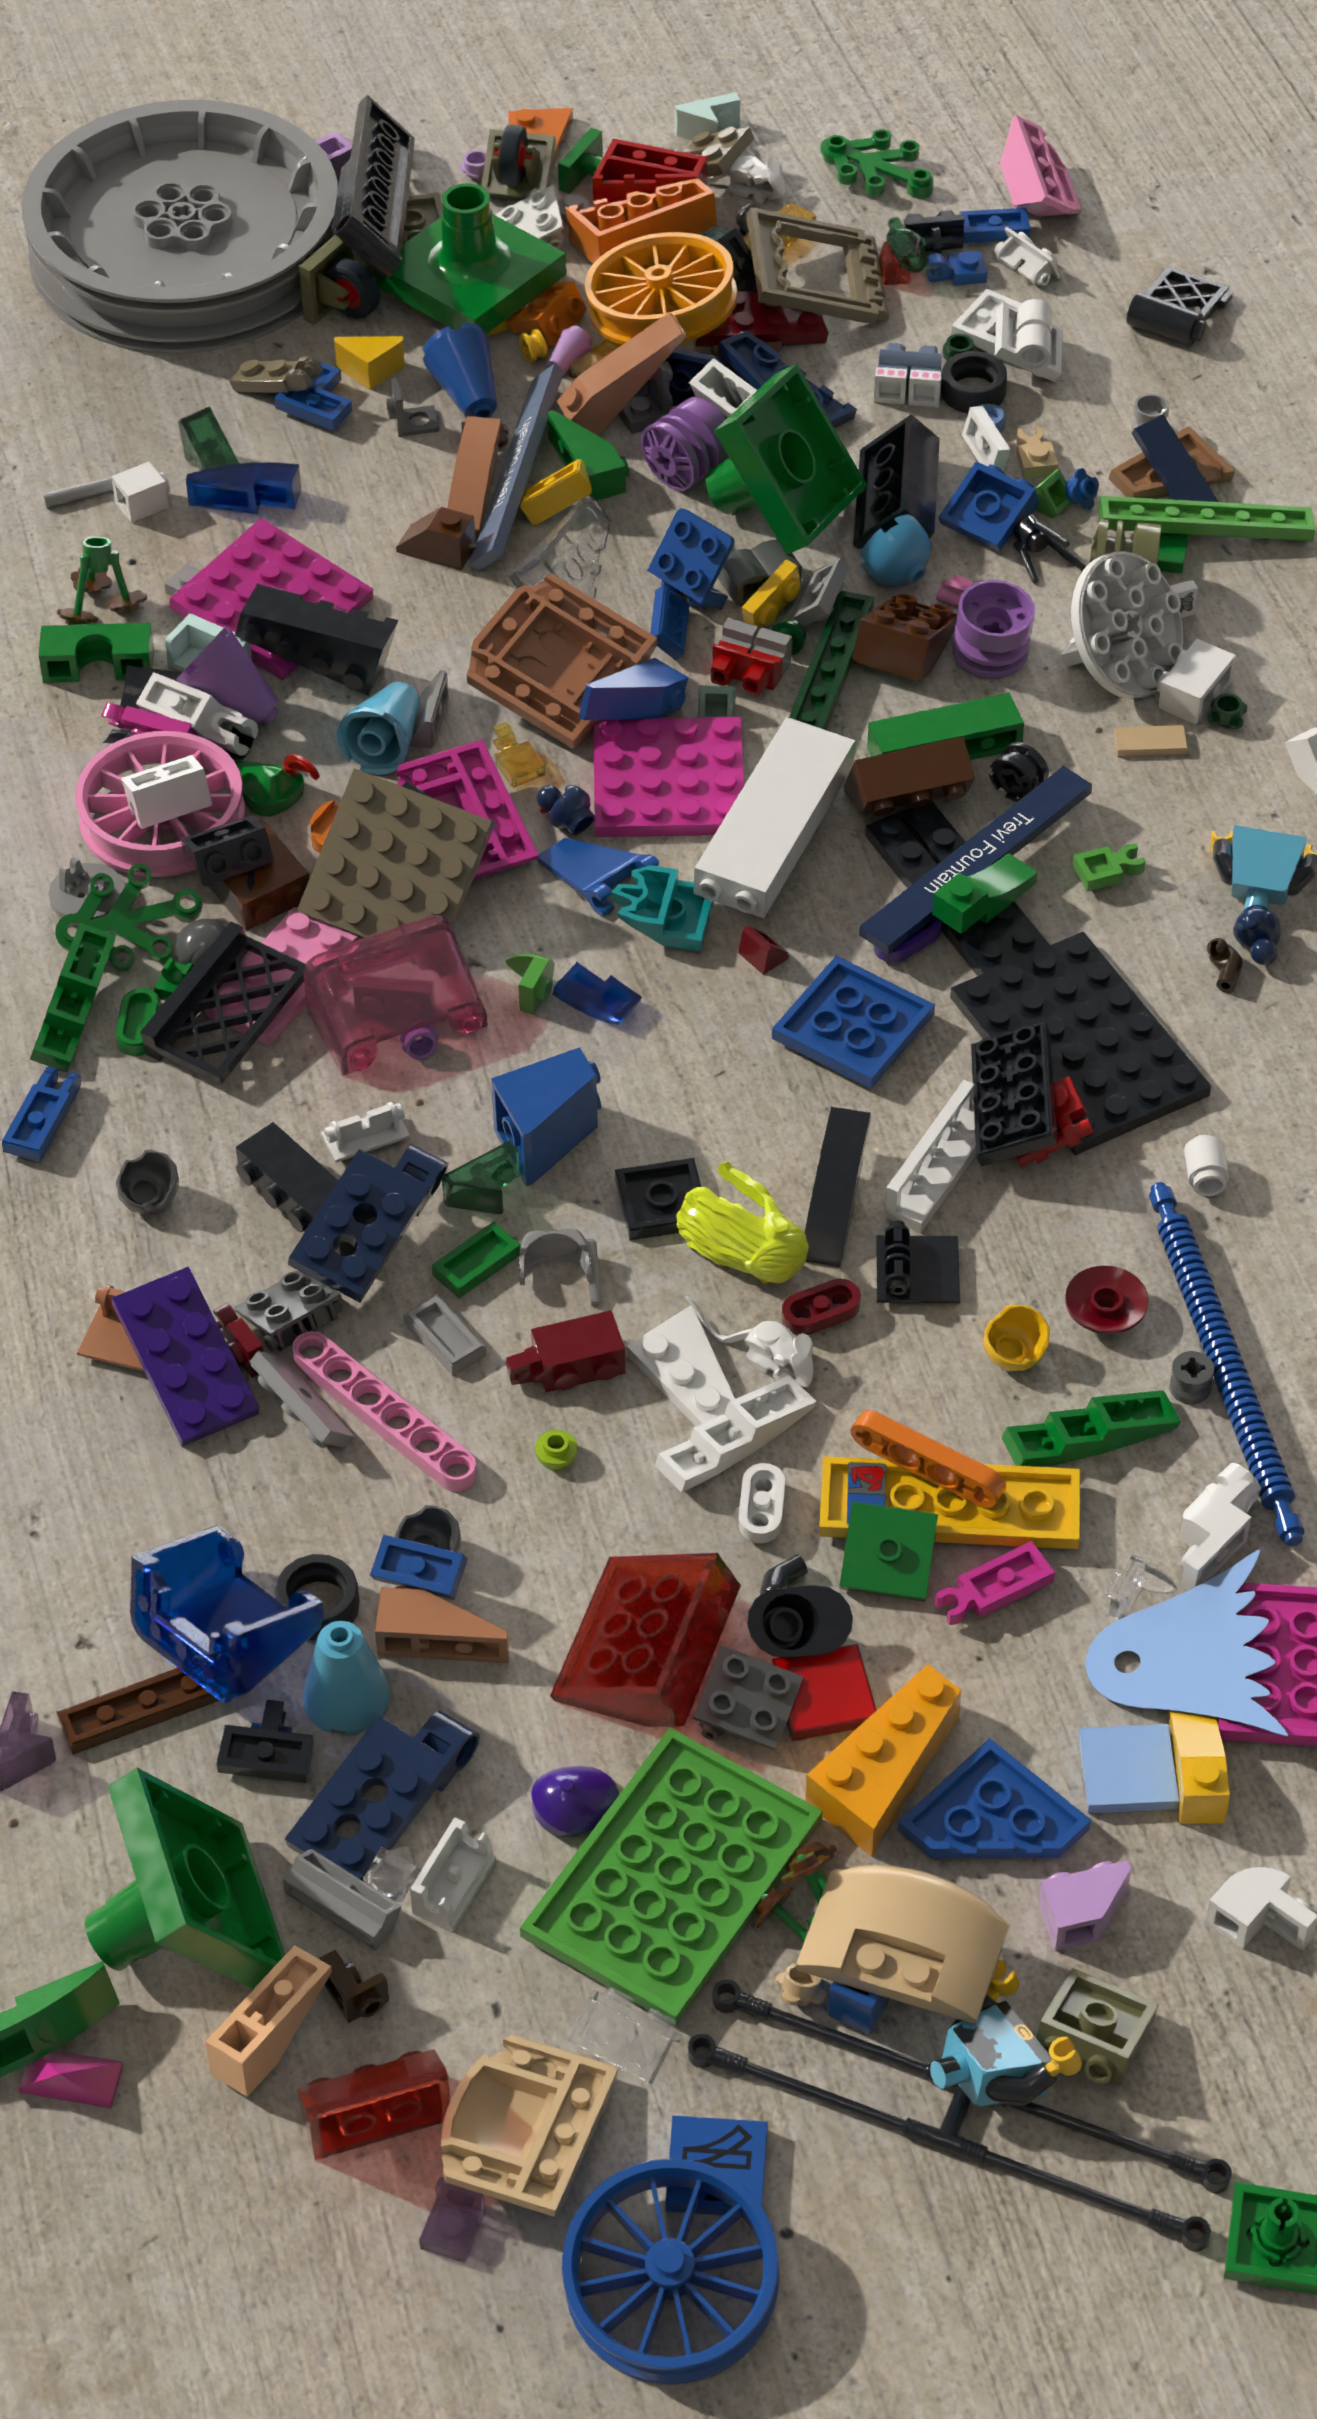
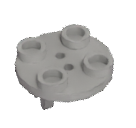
M72 857L70 859V867L61 866L59 874L50 884L48 896L51 909L61 918L67 914L77 913L91 891V879L96 874L105 873L113 879V893L110 897L102 899L92 920L108 916L125 887L122 877L113 868L99 863L81 864L80 860ZM98 881L95 884V888L98 891L104 892L109 889V885L105 881Z

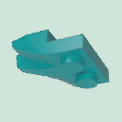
M649 865L631 870L637 885L618 884L611 892L613 902L622 906L617 913L618 918L662 946L701 952L714 901L695 895L694 882L678 880V869Z

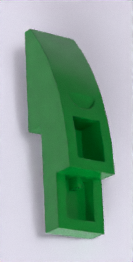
M103 1961L15 1997L17 2006L0 2013V2077L14 2072L65 2045L100 2021L120 2004Z

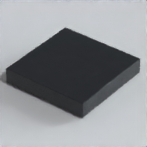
M694 1158L615 1169V1181L629 1241L679 1233L676 1225V1215L682 1207L685 1195L694 1188L701 1187Z

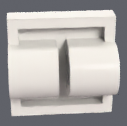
M1039 299L1027 300L1019 308L1003 302L996 312L995 357L1008 364L1025 369L1035 376L1043 377L1055 383L1062 373L1063 328L1052 323V309L1050 305Z

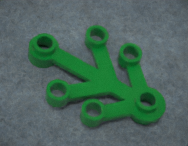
M877 129L872 133V138L849 141L843 136L833 135L824 139L820 144V153L824 161L836 166L837 180L843 185L854 184L857 180V167L850 164L849 160L859 164L865 180V192L870 196H880L885 192V179L881 175H877V172L907 183V193L913 198L924 199L933 193L934 179L928 170L918 168L909 171L889 163L917 160L919 157V144L916 141L905 140L901 142L900 149L887 150L891 147V133L886 129ZM870 149L885 150L871 153L861 152Z
M135 864L129 869L128 882L108 916L92 920L102 899L110 897L114 889L113 879L108 874L99 873L91 879V891L79 911L74 914H67L58 921L55 928V937L58 944L63 949L69 951L74 937L70 936L67 930L72 926H79V923L120 936L147 951L155 961H166L172 953L171 941L165 936L153 937L135 926L173 916L184 923L193 922L198 919L202 912V898L194 890L182 889L174 895L172 900L130 910L141 890L147 888L151 882L150 869L144 864ZM140 871L147 878L143 882H136L132 875ZM98 881H105L108 883L109 889L104 892L98 891L95 888V884ZM184 898H190L194 901L195 905L190 909H185L180 905V901ZM162 943L166 945L168 950L164 954H157L153 950L154 945ZM126 945L113 946L108 961L112 963L115 969L127 971L133 966L135 955L133 950ZM119 953H126L129 955L130 960L125 964H121L116 961L115 957Z

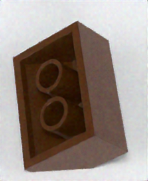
M964 737L857 759L854 761L843 786L845 793L861 815L873 812L874 816H881L891 813L895 810V807L909 804L910 808H916L929 804L931 799L944 796L946 800L961 798L967 794L976 778Z

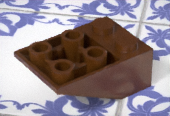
M897 594V596H893L860 620L852 662L921 681L932 672L953 635L957 623V614L951 612L952 609L946 605L931 604L929 606L918 603V599L912 595Z

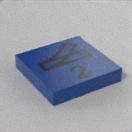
M672 2115L669 2159L692 2160L710 2165L729 2174L747 2188L762 2206L768 2122ZM666 2187L665 2212L686 2213L694 2189ZM702 2192L695 2214L724 2216L732 2207L713 2195Z

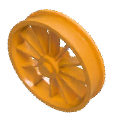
M657 233L624 242L596 260L586 275L584 285L586 297L590 303L589 314L591 323L603 337L623 345L670 312L675 315L687 335L680 344L699 338L721 325L736 306L738 291L733 278L734 266L731 255L724 246L715 240L692 233Z

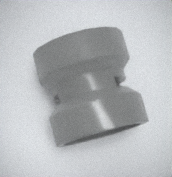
M1145 394L1137 398L1134 404L1135 418L1132 423V432L1136 427L1162 414L1167 419L1169 415V402L1157 394Z

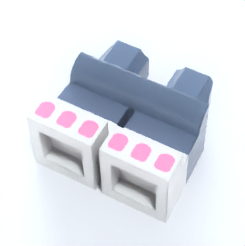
M889 343L886 349H880L879 364L875 373L874 403L905 405L907 385H909L908 405L939 408L942 354L938 353L937 347L924 345L919 348V352L905 351L906 347L900 343Z

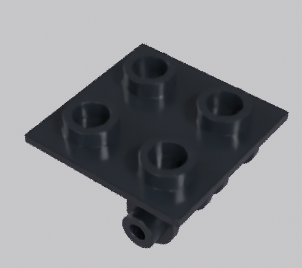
M901 1220L890 1222L885 1230V1235H876L877 1303H960L958 1236H910L909 1228Z

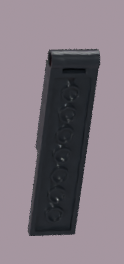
M366 95L358 103L350 160L341 167L332 230L340 240L384 279H387L398 269L402 262L401 250L415 138L369 95Z

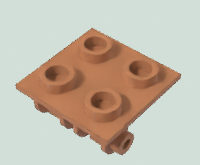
M107 1285L105 1288L99 1287L96 1291L95 1303L100 1304L80 1345L77 1355L144 1371L112 1306V1297L125 1291L114 1289L111 1285Z

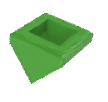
M1060 469L1055 470L1035 488L1039 500V505L1035 510L1050 518H1055L1071 504L1066 495L1067 482Z

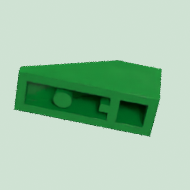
M555 410L547 412L548 439L564 466L571 464L577 459H582L592 487V492L584 497L586 503L626 493V477L630 475L629 466L626 458L619 456L613 444Z

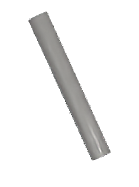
M112 477L42 494L44 505L48 508L113 491Z

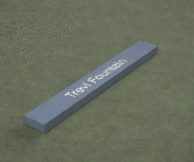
M555 363L531 382L469 564L478 572L483 571L503 555L548 421L547 412L552 409L563 376V370Z

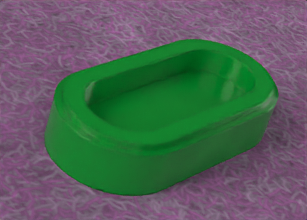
M137 988L126 993L121 1000L116 1027V1040L118 1048L124 1054L130 1056L146 1054L140 1032L161 1007L160 998L153 990Z

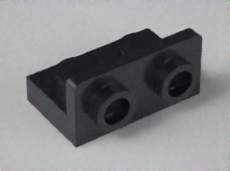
M252 815L180 839L184 854L195 863L200 883L203 886L232 878L274 862L266 828Z

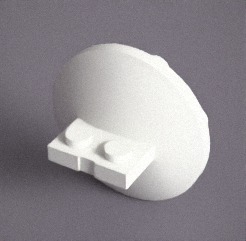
M1119 551L1096 558L1087 565L1076 583L1071 605V622L1074 637L1060 656L1067 666L1084 663L1093 678L1103 688L1116 696L1137 699L1156 694L1160 677L1165 672V669L1172 666V669L1175 666L1177 657L1183 650V626L1180 614L1181 601L1178 594L1172 591L1155 563H1150L1137 554Z

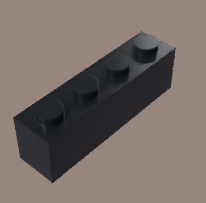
M274 1122L236 1146L238 1162L236 1171L241 1180L246 1185H253L258 1189L271 1208L281 1210L288 1217L290 1224L296 1231L305 1232L337 1184L338 1179ZM358 1211L353 1215L360 1224L367 1225L376 1220L375 1216L369 1211ZM339 1242L333 1247L342 1256H349L356 1252L355 1247L349 1242Z

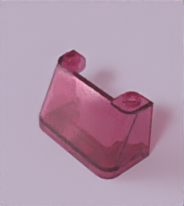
M429 916L313 956L304 966L303 974L307 1011L342 1076L367 1069L377 1057L378 1042L445 1019H448L449 1025L454 1032L461 1034L473 1033L478 1029L488 1026L486 1009L454 930L444 916Z

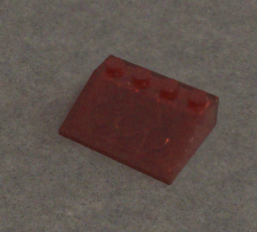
M718 1553L609 1557L550 1697L559 1703L646 1727L685 1726L741 1584Z

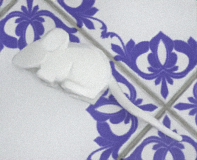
M740 156L723 175L707 178V184H712L730 175V192L743 198H748L752 194L754 199L760 204H763L766 198L774 200L784 198L786 195L782 166L774 159H770L765 165L753 156Z
M685 1297L697 1313L705 1330L715 1340L722 1343H733L745 1339V1342L749 1344V1350L745 1359L763 1373H767L769 1370L773 1371V1377L776 1381L791 1376L802 1387H808L811 1384L814 1374L813 1359L811 1357L813 1342L808 1335L803 1333L795 1337L790 1329L783 1324L775 1321H764L754 1328L746 1329L730 1336H724L711 1327L698 1304L691 1297Z

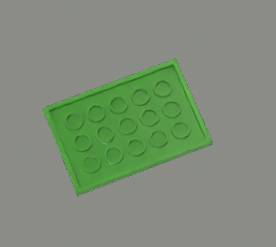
M670 1727L521 1925L520 1937L676 2026L758 1910L756 1908L762 1901V1895L768 1894L775 1888L787 1871V1866L797 1856L796 1851L807 1843L822 1822L823 1811Z

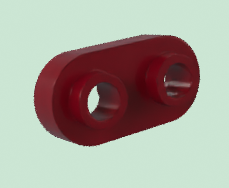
M833 1279L790 1295L782 1305V1324L795 1335L803 1333L810 1335L850 1320L860 1310V1290L856 1284L849 1280Z

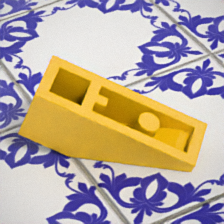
M1168 1710L1171 1746L1179 1795V1823L1225 1824L1230 1791L1226 1756L1217 1719L1212 1716Z

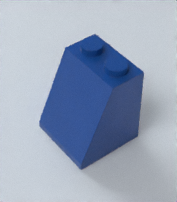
M580 1047L491 1078L494 1131L526 1186L534 1184L598 1127L597 1110L601 1109V1100L597 1092V1084L601 1082V1077L593 1060L588 1061Z

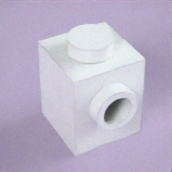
M149 461L111 476L115 503L131 523L169 508L167 493L170 492V485L168 479L163 472L158 473Z

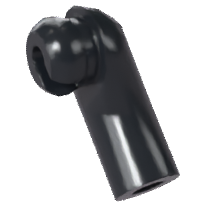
M797 1554L769 1569L763 1577L760 1595L767 1590L787 1587V1584L807 1574L808 1569L802 1557Z

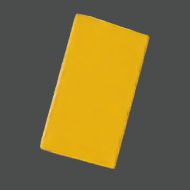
M577 459L524 491L520 507L532 525H538L592 492L591 483L582 459Z

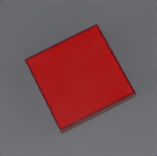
M858 1643L840 1646L835 1651L823 1655L772 1659V1665L803 1676L787 1720L791 1741L855 1730L877 1711Z

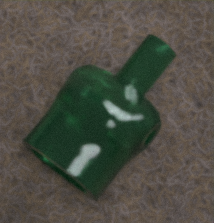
M898 217L889 219L888 227L890 230L886 235V240L899 265L911 273L921 272L928 264V258L924 251L925 240L917 233L904 229Z

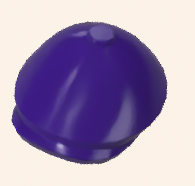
M588 1766L562 1767L543 1774L535 1781L531 1791L532 1811L537 1822L553 1835L559 1837L582 1835L596 1827L619 1796V1790L612 1778L600 1769Z

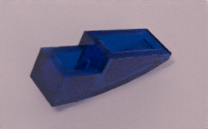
M278 462L230 464L187 474L186 476L190 506L257 514L260 505L295 510L302 491L299 464Z

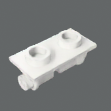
M1005 228L1008 239L1005 242L998 243L994 250L999 261L1014 271L1024 262L1018 269V272L1036 286L1047 285L1051 278L1050 275L1058 280L1061 278L1056 266L1058 261L1048 249L1043 248L1040 250L1034 246L1032 240L1023 232L1017 234L1010 228Z
M392 1102L367 1111L364 1118L356 1115L338 1122L332 1121L330 1122V1127L324 1128V1131L321 1132V1136L335 1163L354 1157L359 1149L369 1152L410 1138V1134L402 1121L405 1118L403 1108L400 1103L393 1105Z

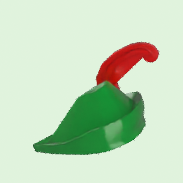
M293 753L284 758L283 765L234 760L241 775L243 799L252 812L260 816L270 817L280 814L291 808L300 799L305 786L303 775L299 770L309 772L314 780L320 778L318 770L311 762Z

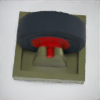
M507 125L504 130L490 129L481 186L489 192L490 198L522 201L536 191L549 187L556 145L555 136L527 133L526 128L520 125Z
M336 235L325 242L319 250L304 260L299 266L304 320L313 325L317 324L335 307L348 317L361 319L370 315L380 303L381 294L373 275L363 265L353 260V250Z

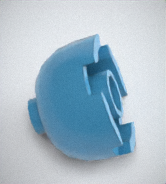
M910 515L895 518L898 525L892 527L886 533L880 528L861 551L860 556L864 559V562L860 566L877 583L889 587L902 586L907 583L914 584L927 571L925 567L931 555L929 537L921 524Z

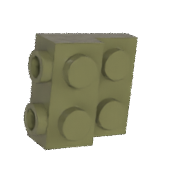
M1072 1968L1042 2017L1036 2039L1049 2054V2048L1053 2041L1060 2037L1070 2038L1075 2047L1074 2050L1078 2052L1082 2060L1080 2070L1085 2071L1086 2076L1091 2081L1097 2084L1110 2082L1121 2086L1136 2059L1144 2036L1155 2019L1159 2004Z

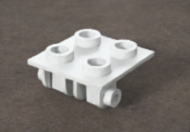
M554 185L536 191L526 199L507 206L495 214L499 218L557 249H560L564 243V235L561 232L564 226Z

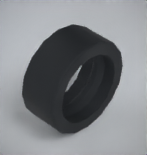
M966 351L956 354L946 361L942 368L941 394L948 406L957 411L969 413L970 407H977L982 404H994L997 406L1002 404L1006 396L1007 371L1000 359L980 351ZM977 377L985 379L991 384L983 387H968L961 385L957 381L964 378Z
M311 1554L297 1558L283 1569L277 1579L275 1590L277 1611L282 1624L296 1636L306 1640H317L320 1631L326 1625L336 1621L353 1623L358 1616L360 1604L358 1582L354 1571L343 1560L323 1554ZM313 1582H329L338 1586L343 1592V1599L331 1610L320 1613L305 1612L296 1608L292 1603V1596L295 1591Z

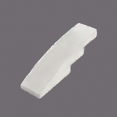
M787 1376L728 1402L724 1415L694 1427L690 1440L659 1453L654 1466L682 1493L720 1474L756 1452L814 1409L817 1401L797 1384L791 1376Z

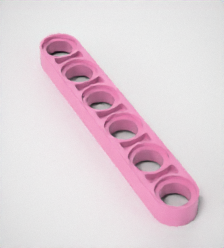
M304 1332L294 1340L292 1345L294 1363L302 1373L443 1488L452 1492H462L474 1485L477 1478V1470L473 1455L349 1354L319 1332ZM311 1346L319 1347L323 1350L320 1356L312 1359L301 1355L303 1349ZM340 1369L347 1370L352 1374L349 1379L342 1382H336L329 1378L332 1372ZM365 1393H375L381 1398L377 1403L369 1406L363 1405L358 1401L359 1397ZM397 1416L405 1417L410 1421L402 1429H393L387 1425L391 1418ZM424 1440H433L439 1444L437 1450L431 1453H423L416 1448ZM453 1464H463L469 1469L461 1477H452L446 1473L447 1468Z

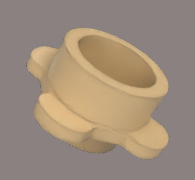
M796 1964L788 1966L785 1972L777 1974L775 1983L781 1987L783 1991L781 1999L786 2004L807 2006L811 2003L822 2004L826 2001L827 1993L820 1988L821 1977L796 1970Z

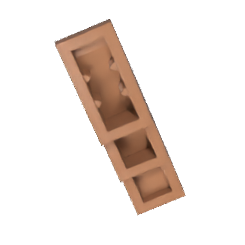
M467 416L454 467L447 508L473 515L475 536H479L482 529L484 510L487 511L490 485H493L502 420Z

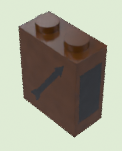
M262 818L258 821L266 828L274 862L208 885L240 925L244 927L245 931L266 923L293 907H298L310 879L309 872Z

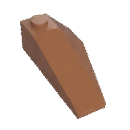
M670 312L580 374L557 400L565 417L599 436L686 338L687 335L675 315Z

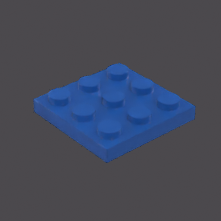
M835 956L772 1028V1039L872 1089L935 1015V1004Z

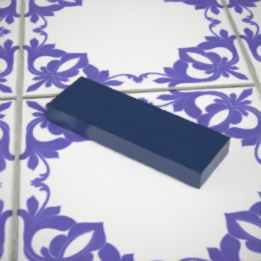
M1164 414L1133 430L1132 436L1173 500L1219 502Z

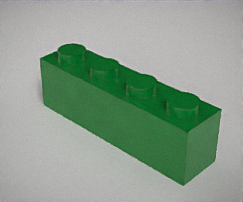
M1005 693L868 722L867 750L870 756H876L964 737L969 758L974 760L1002 754L1009 744L1015 742L1023 743L1024 721L1011 694Z

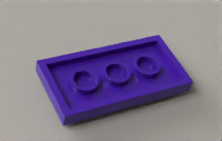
M189 1266L112 1297V1306L181 1447L259 1414V1407Z

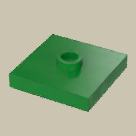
M852 1501L839 1589L926 1602L938 1514Z

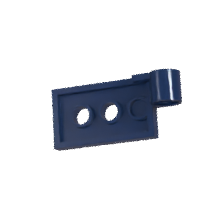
M411 1144L406 1149L396 1167L359 1149L289 1256L288 1265L361 1303L414 1217L420 1215L429 1199L437 1191L446 1174L449 1163L414 1144ZM358 1211H369L375 1216L376 1220L371 1224H360L353 1215ZM339 1242H349L355 1247L356 1252L349 1256H342L333 1247Z
M442 1710L435 1712L415 1737L378 1716L284 1838L287 1846L299 1854L313 1849L366 1883L435 1790L438 1789L443 1792L455 1774L471 1760L478 1747L480 1734ZM381 1785L388 1789L387 1795L380 1802L370 1803L364 1800L365 1792L372 1786ZM346 1821H356L361 1824L359 1832L351 1838L339 1837L337 1835L339 1826Z

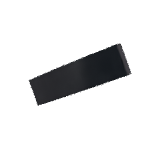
M831 1106L805 1227V1235L809 1246L806 1262L841 1267L855 1207V1196L863 1165L864 1148L871 1123L870 1112Z

